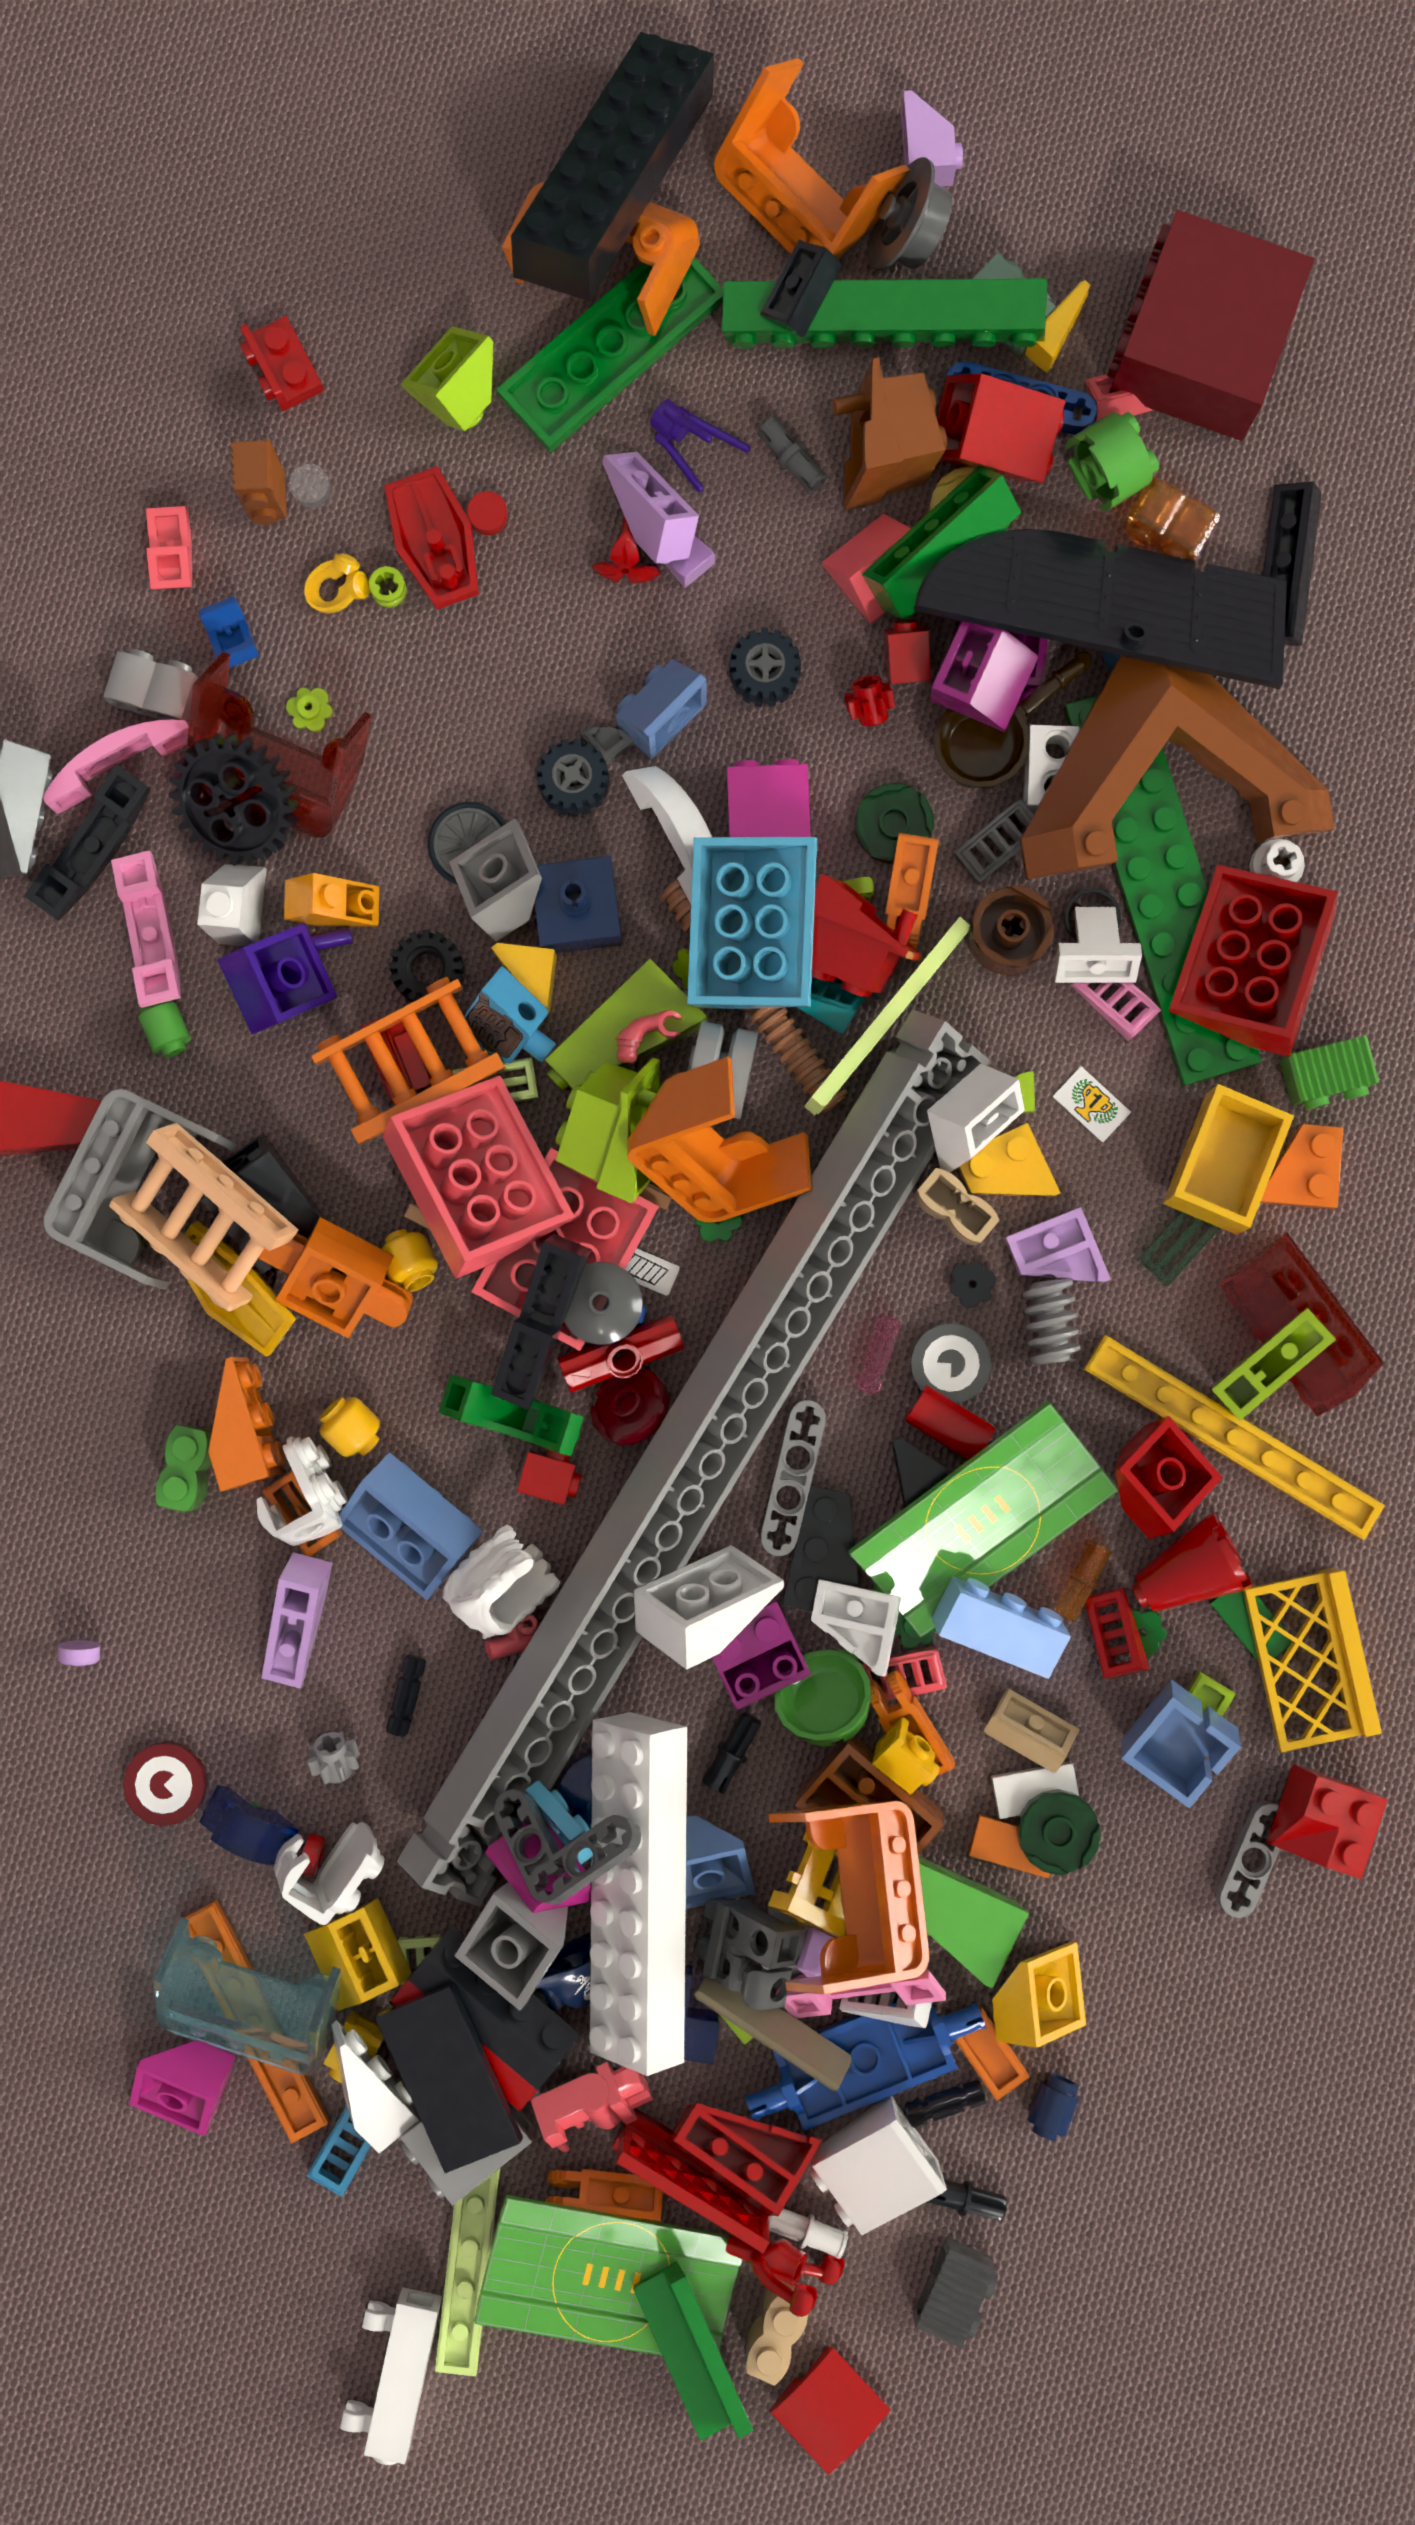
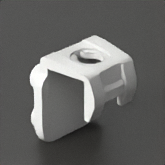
M291 1436L287 1438V1444L282 1447L312 1511L287 1525L280 1508L275 1504L269 1508L266 1499L260 1497L257 1499V1515L261 1525L272 1536L291 1546H297L340 1529L342 1521L338 1512L343 1509L342 1505L347 1503L348 1499L340 1483L337 1480L332 1482L326 1474V1469L332 1465L324 1448L321 1445L316 1447L310 1437L302 1440L300 1437L294 1438Z
M353 1822L349 1825L320 1867L314 1883L300 1878L310 1863L308 1854L302 1853L298 1857L296 1854L303 1844L302 1836L296 1834L285 1842L277 1853L274 1865V1872L282 1897L310 1919L321 1925H326L336 1913H352L361 1897V1892L357 1887L363 1879L376 1878L384 1865L385 1859L384 1856L380 1855V1850L377 1848V1839L373 1836L370 1826L364 1822L358 1824Z

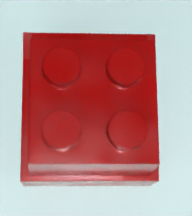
M821 874L815 888L812 977L834 982L836 977L843 980L840 988L861 997L866 996L870 998L872 992L884 994L901 957L920 962L923 954L907 942L918 915L903 909L893 930L875 915L877 908L847 883Z

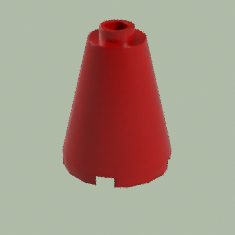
M1212 1513L1204 1517L1135 1575L1137 1583L1132 1585V1589L1143 1608L1150 1606L1156 1612L1245 1591L1253 1587V1583L1248 1571L1244 1573L1240 1566L1242 1559L1221 1521L1218 1522L1216 1514Z

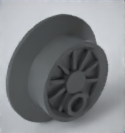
M920 157L907 166L910 172L895 196L889 194L882 203L879 212L880 220L873 226L868 247L869 264L877 271H883L895 262L909 269L920 267L932 254L945 231L951 213L952 196L950 191L934 183V165L926 157Z

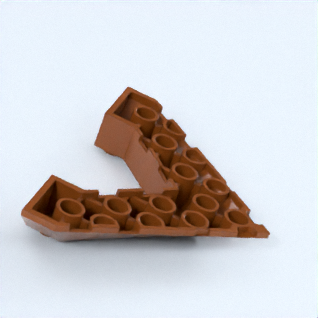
M1120 655L1107 678L1105 687L1097 696L1067 751V756L1058 773L1053 777L1044 793L1030 824L1026 826L1019 839L1025 879L1029 880L1098 869L1118 862L1112 819L1168 740L1172 744L1177 743L1195 757L1194 761L1216 778L1224 779L1239 791L1238 795L1250 803L1256 843L1333 831L1334 823L1329 790L1210 674Z

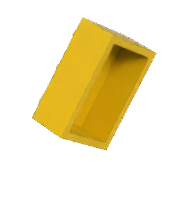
M1217 1084L1204 1097L1162 1204L1236 1235L1251 1228L1294 1115Z

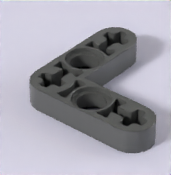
M509 1789L502 1792L494 1804L495 1819L522 1877L534 1899L543 1903L557 1905L564 1902L631 1856L638 1849L641 1842L640 1828L635 1821L620 1815H612L559 1850L531 1795ZM513 1802L522 1805L517 1809L520 1820L509 1816L514 1810ZM521 1822H524V1823H527V1824H530V1825L523 1827ZM617 1827L626 1830L621 1836L622 1845L613 1842L609 1843L617 1837L615 1830ZM536 1834L541 1840V1849L535 1857L529 1859L525 1854V1843L530 1836ZM597 1840L608 1845L602 1848V1846L597 1842ZM590 1848L594 1857L592 1866L587 1871L580 1872L576 1865L578 1853L582 1849ZM567 1872L568 1875L572 1878L564 1877L562 1875ZM548 1875L560 1877L552 1884L553 1892L545 1891L544 1889L549 1884Z

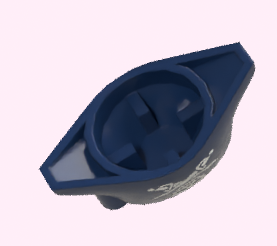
M591 1932L564 1944L536 1987L542 1988L547 2005L551 2010L561 2008L564 2003L571 2007H584L590 2004Z

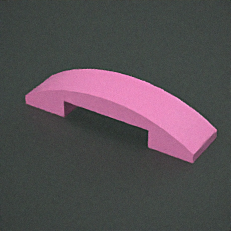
M156 720L118 730L91 744L67 763L51 782L43 795V799L46 805L59 814L93 796L86 781L114 767L115 764L125 761L152 745L162 757H165L198 738L185 720Z
M149 850L113 859L111 863L117 895L123 902L135 967L132 968L138 1004L143 1008L181 998L176 948L168 909L153 855Z
M926 1969L923 1974L916 1978L825 1995L788 1991L784 2008L795 2018L830 2015L833 1999L897 1992L906 2005L946 2001V1992L931 1972ZM801 1974L790 1981L808 1977L805 1974ZM781 1987L777 1989L776 1995L780 1992Z

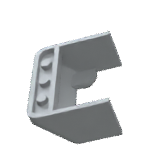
M124 1089L113 1090L103 1098L44 1215V1228L51 1238L143 1284L166 1290L169 1282L134 1265L141 1252V1238L136 1230L121 1223L119 1215L109 1207V1204L117 1196L137 1191L156 1153L146 1144L153 1130L178 1123L196 1140L201 1135L235 1152L238 1144Z

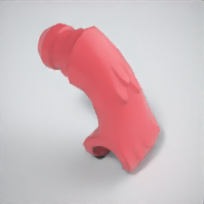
M672 1010L662 1011L646 1017L641 1016L631 1022L615 1038L618 1046L616 1057L619 1062L634 1063L638 1055L637 1048L640 1047V1043H643L645 1034L657 1031L667 1039L678 1037L680 1032L667 1031L664 1028V1023L671 1018L682 1020L680 1014Z

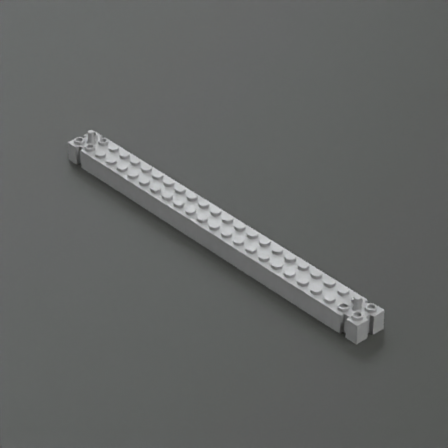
M912 1009L896 1035L900 1042L899 1047L886 1052L811 1176L812 1191L801 1194L424 1815L423 1819L426 1825L424 1832L419 1834L413 1833L398 1858L397 1863L421 1888L442 1895H446L447 1891H449L457 1900L481 1906L497 1879L492 1873L496 1866L485 1853L492 1843L503 1836L494 1816V1804L497 1797L509 1789L526 1793L525 1789L538 1780L548 1791L551 1790L642 1639V1636L635 1629L634 1590L686 1566L936 1151L927 1110L980 1064L987 1066L990 1060L972 1044L961 1041L963 1036L946 1021ZM513 1802L514 1810L509 1816L520 1820L517 1809L522 1805Z

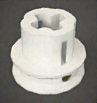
M1282 838L1269 840L1261 844L1253 853L1249 864L1250 872L1298 882L1302 877L1305 867L1304 856L1300 848L1291 841ZM1277 856L1285 861V870L1281 864H1274L1273 860Z

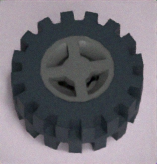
M761 628V632L756 633L754 629L748 632L746 638L742 636L737 641V646L733 647L731 652L729 674L731 683L734 685V691L737 695L741 694L745 702L749 704L750 701H753L756 707H762V704H768L769 707L776 706L778 701H781V703L786 701L790 693L793 694L796 690L801 673V659L797 646H793V640L788 635L784 638L782 631L775 629L774 633L768 632V628Z
M568 739L561 740L562 744L556 746L554 743L549 746L548 753L544 752L540 757L541 762L540 765H537L536 771L539 791L547 805L552 810L556 809L559 814L565 816L568 813L571 814V817H578L579 813L584 812L587 815L591 813L592 808H598L602 804L603 797L606 798L609 785L608 767L601 752L595 750L594 745L591 743L584 744L581 739H575L574 742H568Z

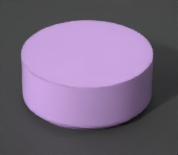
M84 1640L62 1642L58 1645V1661L72 1666L95 1664L100 1660L101 1645L98 1642Z

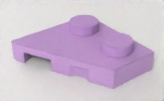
M1081 1207L1004 1238L1019 1276L1090 1282H1106L1111 1280Z

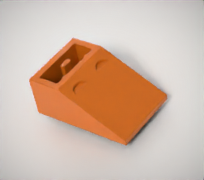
M229 1357L225 1361L208 1450L220 1492L241 1488L284 1474L281 1465L286 1464L285 1453L280 1441L274 1442L270 1426L274 1425L273 1413L268 1402L262 1403L258 1387L263 1386L262 1377L256 1363L250 1364L249 1358Z

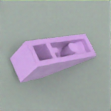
M638 452L604 455L603 466L635 542L655 563L667 564L671 561L689 559L699 515Z
M292 1553L278 1580L262 1679L301 1689L327 1595L332 1562Z

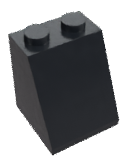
M264 1132L222 1162L298 1229V1234L308 1238L319 1218L325 1219ZM203 1194L201 1201L216 1218L220 1212L218 1206ZM235 1221L227 1231L229 1236L243 1251L251 1239L249 1233ZM259 1258L253 1265L261 1275L268 1270L272 1272L279 1270Z

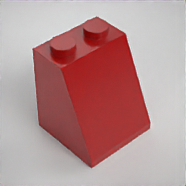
M985 374L947 375L936 416L938 425L944 427L947 436V448L939 461L962 467L977 468L982 466L1006 478L1028 483H1044L1045 476L1049 473L1053 464L1052 450L1056 435L1060 432L1064 423L1063 409L1066 400Z

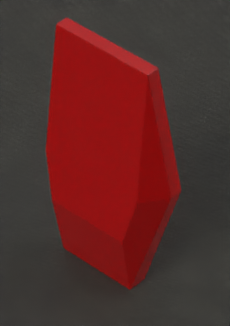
M438 466L384 485L397 554L435 609L438 610L479 595L472 525Z

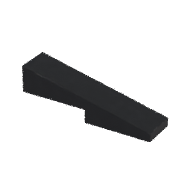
M555 1234L543 1241L520 1317L514 1320L491 1395L527 1410L532 1407L592 1249Z

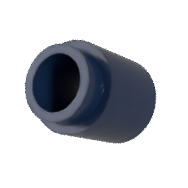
M1048 2072L1045 2081H1040L1027 2118L1034 2125L1032 2131L1035 2134L1051 2141H1056L1057 2135L1067 2136L1080 2099L1076 2095L1079 2088L1077 2083L1051 2072Z

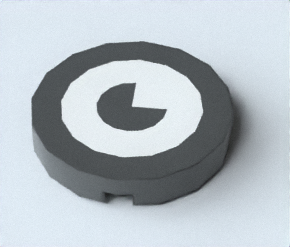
M956 1323L936 1325L924 1332L914 1344L910 1359L911 1376L921 1392L928 1385L955 1403L965 1402L979 1394L988 1382L992 1367L990 1350L982 1336L970 1327Z

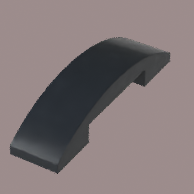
M115 764L93 796L98 801L53 865L47 863L24 897L56 920H60L89 890L112 860L140 814L150 788Z

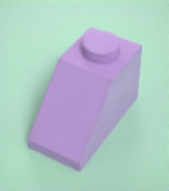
M912 90L904 91L900 112L904 164L908 166L914 160L926 157L934 165V183L939 186H953L956 169H962L963 165L962 143H955L954 126Z

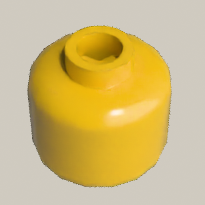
M401 1229L389 1234L385 1238L386 1244L381 1249L394 1255L386 1273L389 1281L410 1292H414L426 1287L434 1280L433 1274L438 1268V1261L425 1235Z
M340 1396L324 1410L318 1419L322 1423L319 1430L321 1437L344 1457H350L357 1452L364 1456L374 1448L380 1439L375 1435L380 1426V1419L356 1397H350L345 1400Z

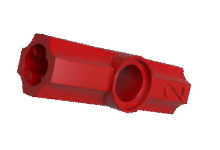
M670 1314L634 1328L626 1337L617 1342L603 1345L592 1344L582 1348L581 1351L577 1350L558 1357L557 1360L568 1390L572 1393L613 1376L623 1379L632 1377L637 1374L642 1365L683 1350L684 1346L675 1320ZM620 1349H629L623 1357L613 1358L614 1354Z

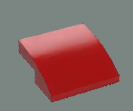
M829 2346L802 2379L795 2378L769 2410V2413L828 2475L839 2467L868 2438L890 2412L888 2406L837 2351Z

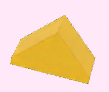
M496 943L492 946L491 949L495 957L503 967L547 1008L549 1014L551 1011L557 961L555 950Z

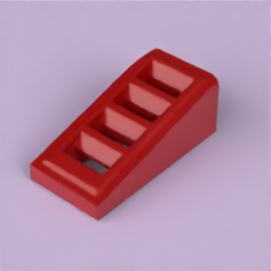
M1119 1588L1085 1597V1606L1103 1678L1115 1679L1150 1670L1125 1589ZM1118 1604L1119 1611L1100 1616L1098 1608ZM1122 1620L1123 1627L1105 1631L1103 1624ZM1126 1636L1127 1644L1110 1647L1109 1640ZM1130 1653V1661L1115 1663V1656Z

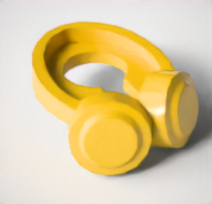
M336 553L333 560L324 562L316 567L305 583L304 595L307 603L321 613L330 614L340 612L354 599L361 600L367 598L370 593L369 580L365 573L359 571L360 563L350 555ZM346 574V581L338 588L337 597L330 602L324 601L319 593L321 583L328 578L337 580Z

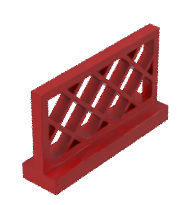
M635 2108L634 2112L637 2120L627 2125L624 2123L612 2143V2148L617 2151L616 2163L764 2253L770 2243L768 2216L668 2145L665 2141L672 2130Z

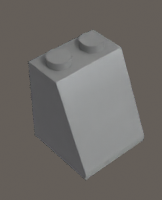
M507 1882L493 1893L455 1954V1957L520 2011L564 1945L568 1906L532 1913L510 1883Z

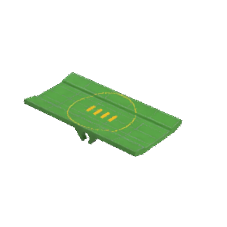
M1046 1401L848 1550V1552L884 1593L902 1597L899 1611L920 1638H922L935 1628L931 1618L953 1576L967 1581L968 1578H973L988 1587L992 1586L1119 1490L1051 1403Z
M506 2195L484 2274L474 2322L477 2325L662 2356L633 2287L635 2284L677 2262L688 2280L720 2353L723 2329L742 2259L725 2252L727 2242L732 2235Z

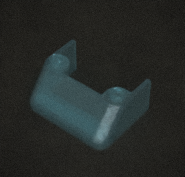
M180 1918L153 1978L158 2023L174 2034L192 2040H200L214 2047L301 2075L315 2074L340 1996L341 1969L333 1967L329 1977L323 1974H312L311 1977L302 1978L299 1985L222 1961V1954L217 1949V1943L208 1937L200 1935L191 1938L189 1920Z

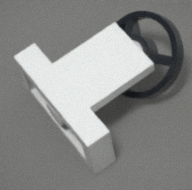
M1095 888L1085 889L1074 895L1067 903L1064 911V925L1069 935L1077 943L1058 944L1054 966L1055 983H1136L1142 958L1141 944L1120 943L1118 928L1121 921V912L1117 901L1108 892ZM1094 893L1104 896L1111 903L1104 907L1099 904H1090L1084 907L1074 901L1082 895ZM1070 908L1074 910L1076 934L1069 923Z

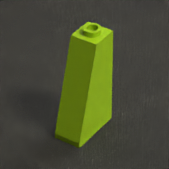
M649 959L545 1059L551 1069L546 1075L562 1091L567 1087L572 1090L576 1085L580 1087L590 1071L594 1073L605 1061L626 1068L699 1030L701 1022H707V1016L698 1007L687 1004L688 996ZM672 1010L680 1014L682 1020L671 1018L664 1023V1028L667 1031L680 1032L678 1037L667 1039L657 1031L645 1034L643 1043H640V1047L637 1048L638 1055L634 1063L619 1062L616 1057L618 1046L615 1038L631 1022L641 1016L646 1017L662 1011Z

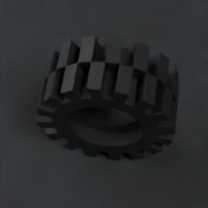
M422 930V934H417L415 931L409 933L410 938L407 940L402 938L398 942V949H393L391 953L393 960L389 962V970L392 973L390 977L398 991L411 1003L429 994L426 987L432 984L421 983L413 977V963L421 955L432 954L441 960L443 970L436 981L448 977L450 982L456 979L464 982L465 974L463 973V968H465L459 950L449 938H445L442 933L437 931L436 934L431 933L430 930ZM439 1003L432 1005V1007L439 1006Z

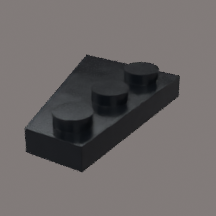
M815 1485L810 1486L782 1605L812 1612L819 1579L859 1587L857 1564L848 1552V1550L855 1546L849 1493Z

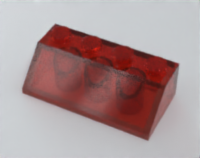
M1288 1232L1235 1269L1219 1284L1224 1290L1227 1300L1238 1309L1249 1324L1252 1334L1262 1343L1306 1308L1336 1338L1332 1344L1289 1379L1297 1389L1301 1400L1311 1408L1316 1416L1354 1397L1384 1364L1383 1360Z

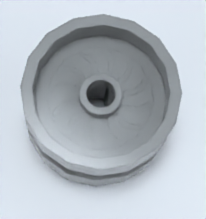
M702 1021L696 1046L692 1047L687 1071L728 1056L732 1060L735 1118L741 1119L758 1032L738 1028L732 1035L729 1052L722 1051L725 1037L723 1026Z

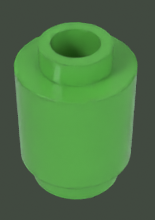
M167 1001L143 1008L138 1006L140 1011L138 1019L153 1054H163L164 1058H171L186 1051L185 1044L191 1040V1037L175 1002Z

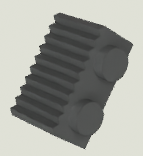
M946 2237L914 2309L913 2319L915 2327L962 2349L967 2337L973 2338L978 2330L981 2320V2313L978 2312V2309L981 2307L984 2298L990 2299L997 2285L998 2275L995 2274L992 2258L987 2254L976 2251L972 2247L959 2243L957 2240Z

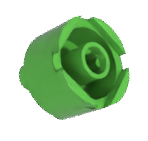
M1111 412L1069 438L1066 443V450L1073 446L1074 457L1069 459L1068 463L1078 486L1089 501L1097 497L1103 503L1097 507L1102 511H1109L1150 485L1153 473L1159 470L1158 460L1150 449H1146L1138 435L1140 433L1139 424L1130 412H1126L1123 415Z

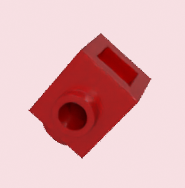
M917 620L893 622L894 628L884 629L886 678L890 684L930 681L929 631L924 625L918 626Z
M547 1449L546 1455L529 1451L517 1492L565 1505L568 1497L576 1498L582 1474L575 1473L578 1464L569 1462L570 1456L549 1449Z

